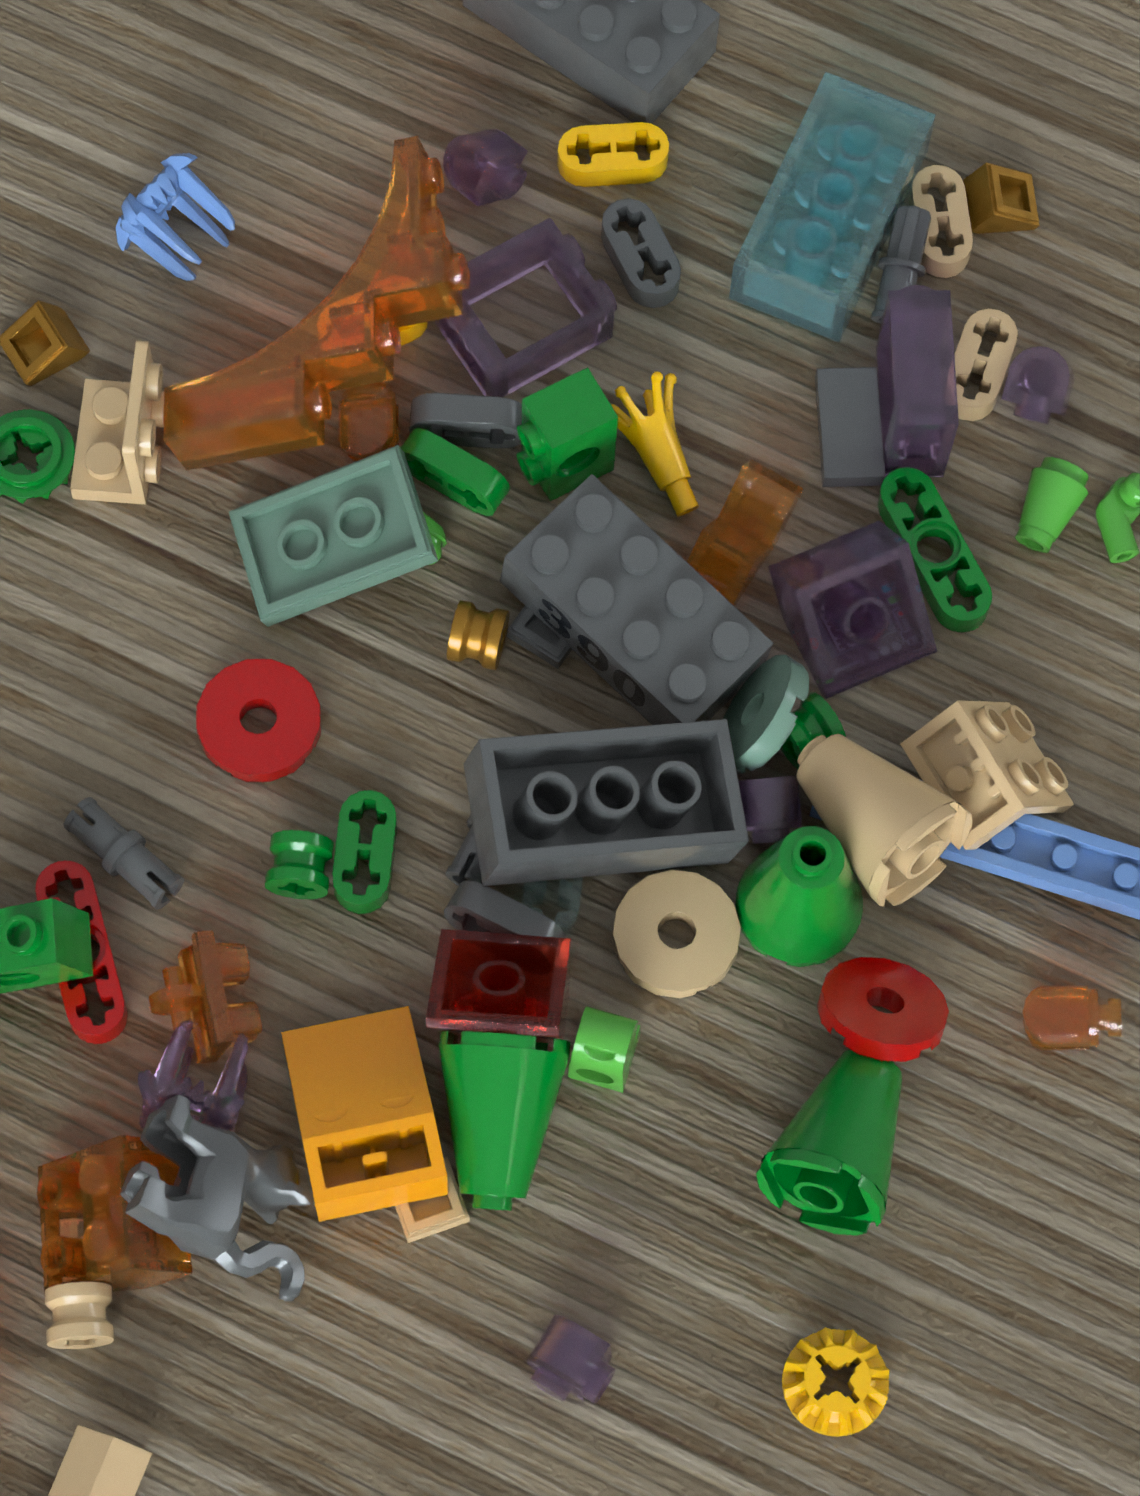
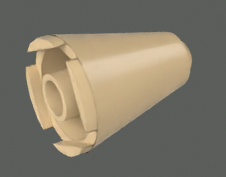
M835 734L828 738L824 735L816 737L804 747L798 757L797 762L800 767L796 775L797 781L829 832L840 841L851 867L869 896L879 906L884 907L885 898L893 906L902 904L922 891L946 868V865L939 857L950 842L960 850L968 837L972 827V814L961 803L841 734Z

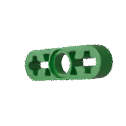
M910 467L899 468L890 472L881 485L877 502L878 511L939 623L951 631L964 633L977 629L987 617L992 602V590L932 480L924 472ZM903 489L907 496L919 495L915 512L920 523L912 530L910 529L912 528L915 516L906 502L894 503L897 490ZM926 537L941 538L950 546L951 556L940 563L929 562L919 554L917 544ZM958 568L961 570L957 571L954 584L960 595L964 598L972 595L975 597L972 609L969 612L961 604L953 607L950 605L954 588L948 577Z

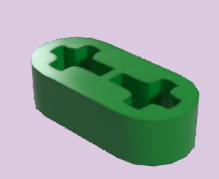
M421 428L413 429L401 446L411 475L414 478L480 515L493 516L511 489L506 478L495 468L428 430Z
M373 790L359 791L349 796L342 804L339 813L332 872L334 894L342 907L357 914L371 913L381 908L387 901L391 890L397 836L396 810L388 797ZM364 810H375L377 820L385 824L374 826L371 844H362L360 825L352 820L362 819ZM359 859L369 860L370 879L374 882H379L378 885H368L365 895L354 894L353 885L349 882H344L345 879L352 880L356 878Z

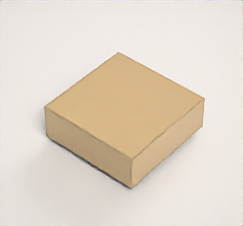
M448 1157L444 1158L448 1179L447 1195L411 1203H401L395 1206L407 1243L470 1222L469 1214L460 1194Z

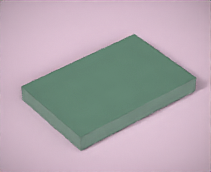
M399 445L229 511L260 621L267 627L438 561L405 453Z

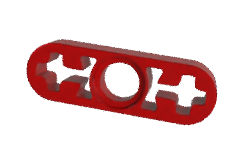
M58 861L50 864L40 873L35 886L37 901L50 899V896L56 895L59 891L58 883L63 880H70L74 889L83 888L74 893L76 908L88 912L89 916L93 915V919L90 920L91 938L100 945L99 955L93 962V976L58 983L66 1015L72 1030L80 1039L92 1044L107 1043L115 1039L123 1031L127 1023L128 1012L92 877L85 867L73 861ZM52 897L53 899L61 901L59 897ZM106 974L109 975V978L106 979V980H105V979H100L101 977H103V976L106 975ZM96 982L98 994L103 1005L109 1007L114 1005L113 1009L105 1012V1023L93 1025L90 1017L84 1016L79 1018V1015L89 1011V1003L83 984ZM70 984H78L73 989H70Z

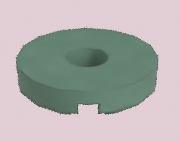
M775 655L762 663L745 681L723 717L728 722L737 774L745 773V768L753 771L762 767L779 751L796 725L795 721L798 716L790 712L796 697L803 702L807 699L809 693V673L803 665L787 655Z

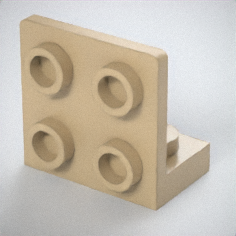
M136 341L131 382L85 379L70 486L73 499L146 505L148 484L159 482L162 456L161 447L155 446L156 427H166L168 392L162 391L163 366L161 363H153L149 341Z
M957 700L900 743L923 782L961 803L972 814V827L963 844L965 850L979 848L1024 814L1064 813L1074 805L1065 790L1068 788L1065 774L1052 759L1044 757L1032 738L1036 732L1031 720L1022 709L1016 705H1011L1009 702Z

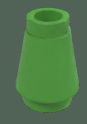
M1045 457L1041 466L1033 468L1031 471L1019 529L1015 539L1032 550L1048 553L1053 542L1056 541L1087 497L1088 490L1085 488V485L1089 479L1088 474L1078 466L1063 459Z

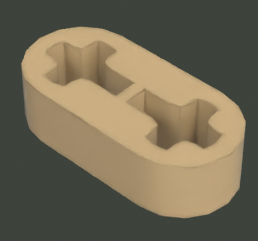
M943 165L928 166L919 171L912 182L909 205L925 209L931 214V222L921 265L926 268L925 272L932 276L949 278L958 275L965 269L972 250L973 236L965 185L961 176L955 170ZM929 188H939L940 195L946 197L943 211L936 212L934 198L932 195L927 194ZM939 231H945L947 245L949 248L954 249L953 255L944 256L941 248L935 246Z
M988 308L979 310L971 315L964 326L946 378L943 401L948 411L961 420L975 421L983 419L991 413L997 402L1018 335L1015 322L1008 314L1000 310ZM986 331H992L997 334L996 342L993 344L989 357L978 354L982 337ZM971 373L982 375L979 392L974 400L963 396L964 388L968 384Z

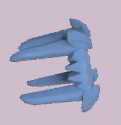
M178 153L160 162L164 169L154 176L152 182L146 184L137 197L129 193L121 206L123 215L119 216L116 225L117 243L122 251L128 249L132 241L174 276L190 281L195 280L196 275L163 242L194 264L200 265L202 260L164 221L169 219L166 210H171L172 206L176 207L224 247L229 246L228 238L192 199L230 231L235 229V220L230 210L188 167L198 157L190 153Z

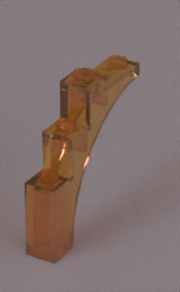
M418 136L394 140L391 180L378 221L357 260L319 305L294 328L255 354L208 376L164 388L163 440L186 471L325 445L324 420L330 419L332 416L329 392L394 380V355L401 352V337L398 327L463 315L462 290L469 289L470 287L468 264L462 252L455 253L445 233L444 220L440 209L437 207V194L444 192V177L440 162L436 157L429 158Z

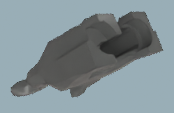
M178 1094L166 1100L163 1106L149 1114L140 1140L152 1152L164 1156L179 1167L174 1186L160 1180L156 1167L141 1161L129 1170L120 1195L128 1202L125 1213L156 1233L168 1236L181 1251L211 1259L229 1273L249 1278L261 1273L270 1266L276 1267L281 1277L279 1299L286 1302L293 1301L300 1295L305 1280L304 1265L298 1254L282 1242L262 1240L242 1251L235 1241L244 1201L269 1224L277 1221L279 1211L289 1205L307 1206L312 1203L313 1196L299 1186L300 1175L293 1163L292 1150L284 1145H274L267 1150H256L233 1131L206 1125L192 1118L190 1114V1100Z

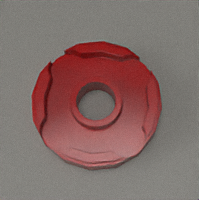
M246 659L223 668L206 684L196 707L197 735L206 757L216 766L218 765L223 770L230 772L232 777L245 782H271L294 773L305 763V758L312 752L313 747H316L321 736V707L312 684L294 667L273 659ZM255 708H266L277 717L274 726L269 731L258 734L247 731L242 726L241 721L248 711Z
M858 957L840 962L826 974L817 1003L821 1023L830 1034L832 1028H834L837 1033L845 1037L843 1041L844 1046L859 1055L880 1061L906 1062L919 1058L921 1050L930 1047L932 1051L940 1044L949 1014L944 994L929 977L909 965L887 958ZM872 1006L883 1007L890 1010L893 1013H883L874 1009Z

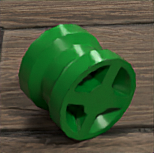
M812 692L808 694L804 702L801 700L799 708L792 712L798 716L795 721L796 725L780 749L790 763L799 769L798 757L810 741L821 735H824L826 738L835 734H841L846 737L836 713L821 695Z
M283 830L272 834L269 848L275 857L274 866L266 872L265 888L274 894L294 899H318L325 897L329 889V878L324 873L325 863L333 858L334 842L326 836L309 831Z

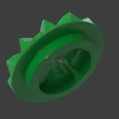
M32 409L17 410L0 417V496L5 495L15 498L21 504L27 499L43 497L48 500L54 489L61 484H68L69 473L74 464L75 445L71 433L59 419L46 412ZM17 440H21L23 446L28 447L31 453L42 451V453L36 456L37 472L32 473L30 469L27 470L23 463L12 465L18 460Z

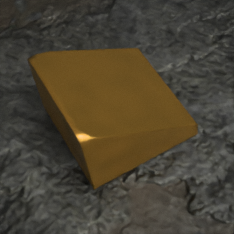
M986 162L963 179L972 233L1035 230L1040 226L1032 174Z
M39 300L0 335V345L24 383L28 386H33L76 363L90 352L66 312L59 306Z

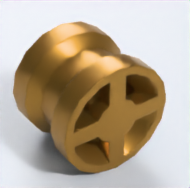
M460 600L450 631L447 660L461 662L466 658L479 660L483 668L497 670L507 635L510 611L496 608L491 612L478 610L473 602Z

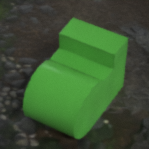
M586 1006L569 1061L568 1078L623 1093L640 1036L638 1021Z

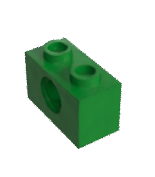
M588 367L522 399V424L517 426V433L521 441V451L516 454L517 461L529 484L534 486L539 483L549 501L575 490L591 474L599 478L614 470L618 416Z
M53 898L0 908V994L93 976L88 912Z

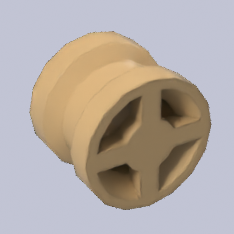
M73 1282L47 1288L45 1290V1305L52 1311L53 1324L46 1330L48 1347L56 1349H86L111 1344L114 1341V1327L107 1321L106 1307L113 1301L111 1285L101 1282Z

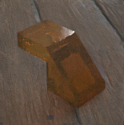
M750 459L743 465L719 516L702 529L687 563L735 606L778 542L804 489Z

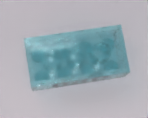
M825 72L733 264L729 299L840 342L891 232L896 211L900 206H903L912 182L928 152L936 114Z

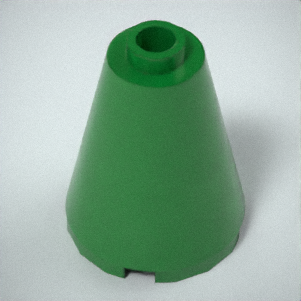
M806 826L789 833L758 855L748 865L737 887L735 908L741 931L756 951L766 957L768 954L778 960L787 962L786 965L805 967L825 963L845 950L860 925L863 913V897L857 877L840 841L826 829Z
M449 1031L440 1032L439 1051L460 1194L473 1195L472 1208L512 1211L513 1198L527 1197L570 1057V1041L553 1039L552 1052L548 1051V1043L536 1042V1036L461 1031V1042L458 1044V1035Z
M850 1049L842 1053L761 1160L756 1172L758 1187L773 1205L781 1210L783 1202L786 1200L802 1210L798 1221L810 1227L834 1234L858 1236L867 1233L870 1223L875 1222L876 1227L881 1223L886 1211L902 1085V1073L894 1064V1061H880L859 1055Z

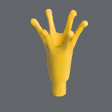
M654 371L651 376L652 390L646 389L642 395L648 416H644L623 386H618L615 389V395L620 398L630 417L617 405L611 404L618 416L617 428L636 448L660 491H666L677 517L696 510L699 508V504L688 482L691 474L675 429L673 388L677 382V377L674 373H668L665 376L664 395L662 397L661 381L663 374Z

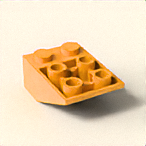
M409 1006L281 1032L319 1222L448 1194L446 1167Z

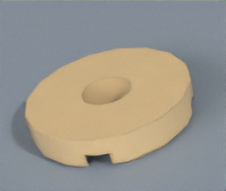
M672 869L648 875L627 891L616 909L612 942L615 953L620 963L624 966V971L635 984L655 995L684 998L696 995L697 991L705 990L709 986L713 987L726 976L737 957L741 926L734 903L718 884L695 872ZM681 920L692 928L695 938L686 947L679 949L671 948L665 945L659 938L658 930L667 921Z

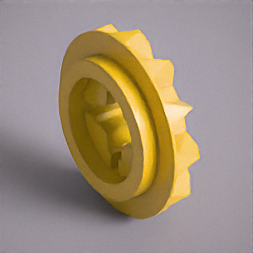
M825 1327L816 1333L802 1338L790 1352L782 1374L784 1398L795 1418L810 1430L826 1436L840 1437L852 1435L872 1424L883 1410L888 1399L889 1369L879 1354L877 1345L868 1342L853 1329L840 1330ZM817 1359L824 1365L828 1364L835 1371L840 1370L844 1366L848 1368L853 1362L857 1365L847 1383L852 1391L851 1396L857 1402L856 1404L849 1396L845 1397L839 1391H834L829 1396L825 1394L818 1401L815 1399L826 1378L821 1370L822 1365Z

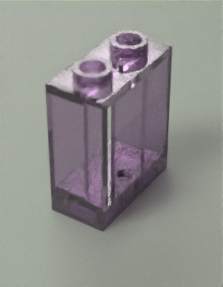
M551 218L544 220L427 284V301L430 317L484 396L505 397L613 337L614 312L617 310V303L612 291L602 279L595 281L584 266L585 257L576 239L570 233L562 235ZM545 265L581 318L506 359L470 305Z
M913 285L901 290L888 292L876 345L885 477L890 472L904 467L918 469L929 477H944L959 425L950 290H932L927 286Z

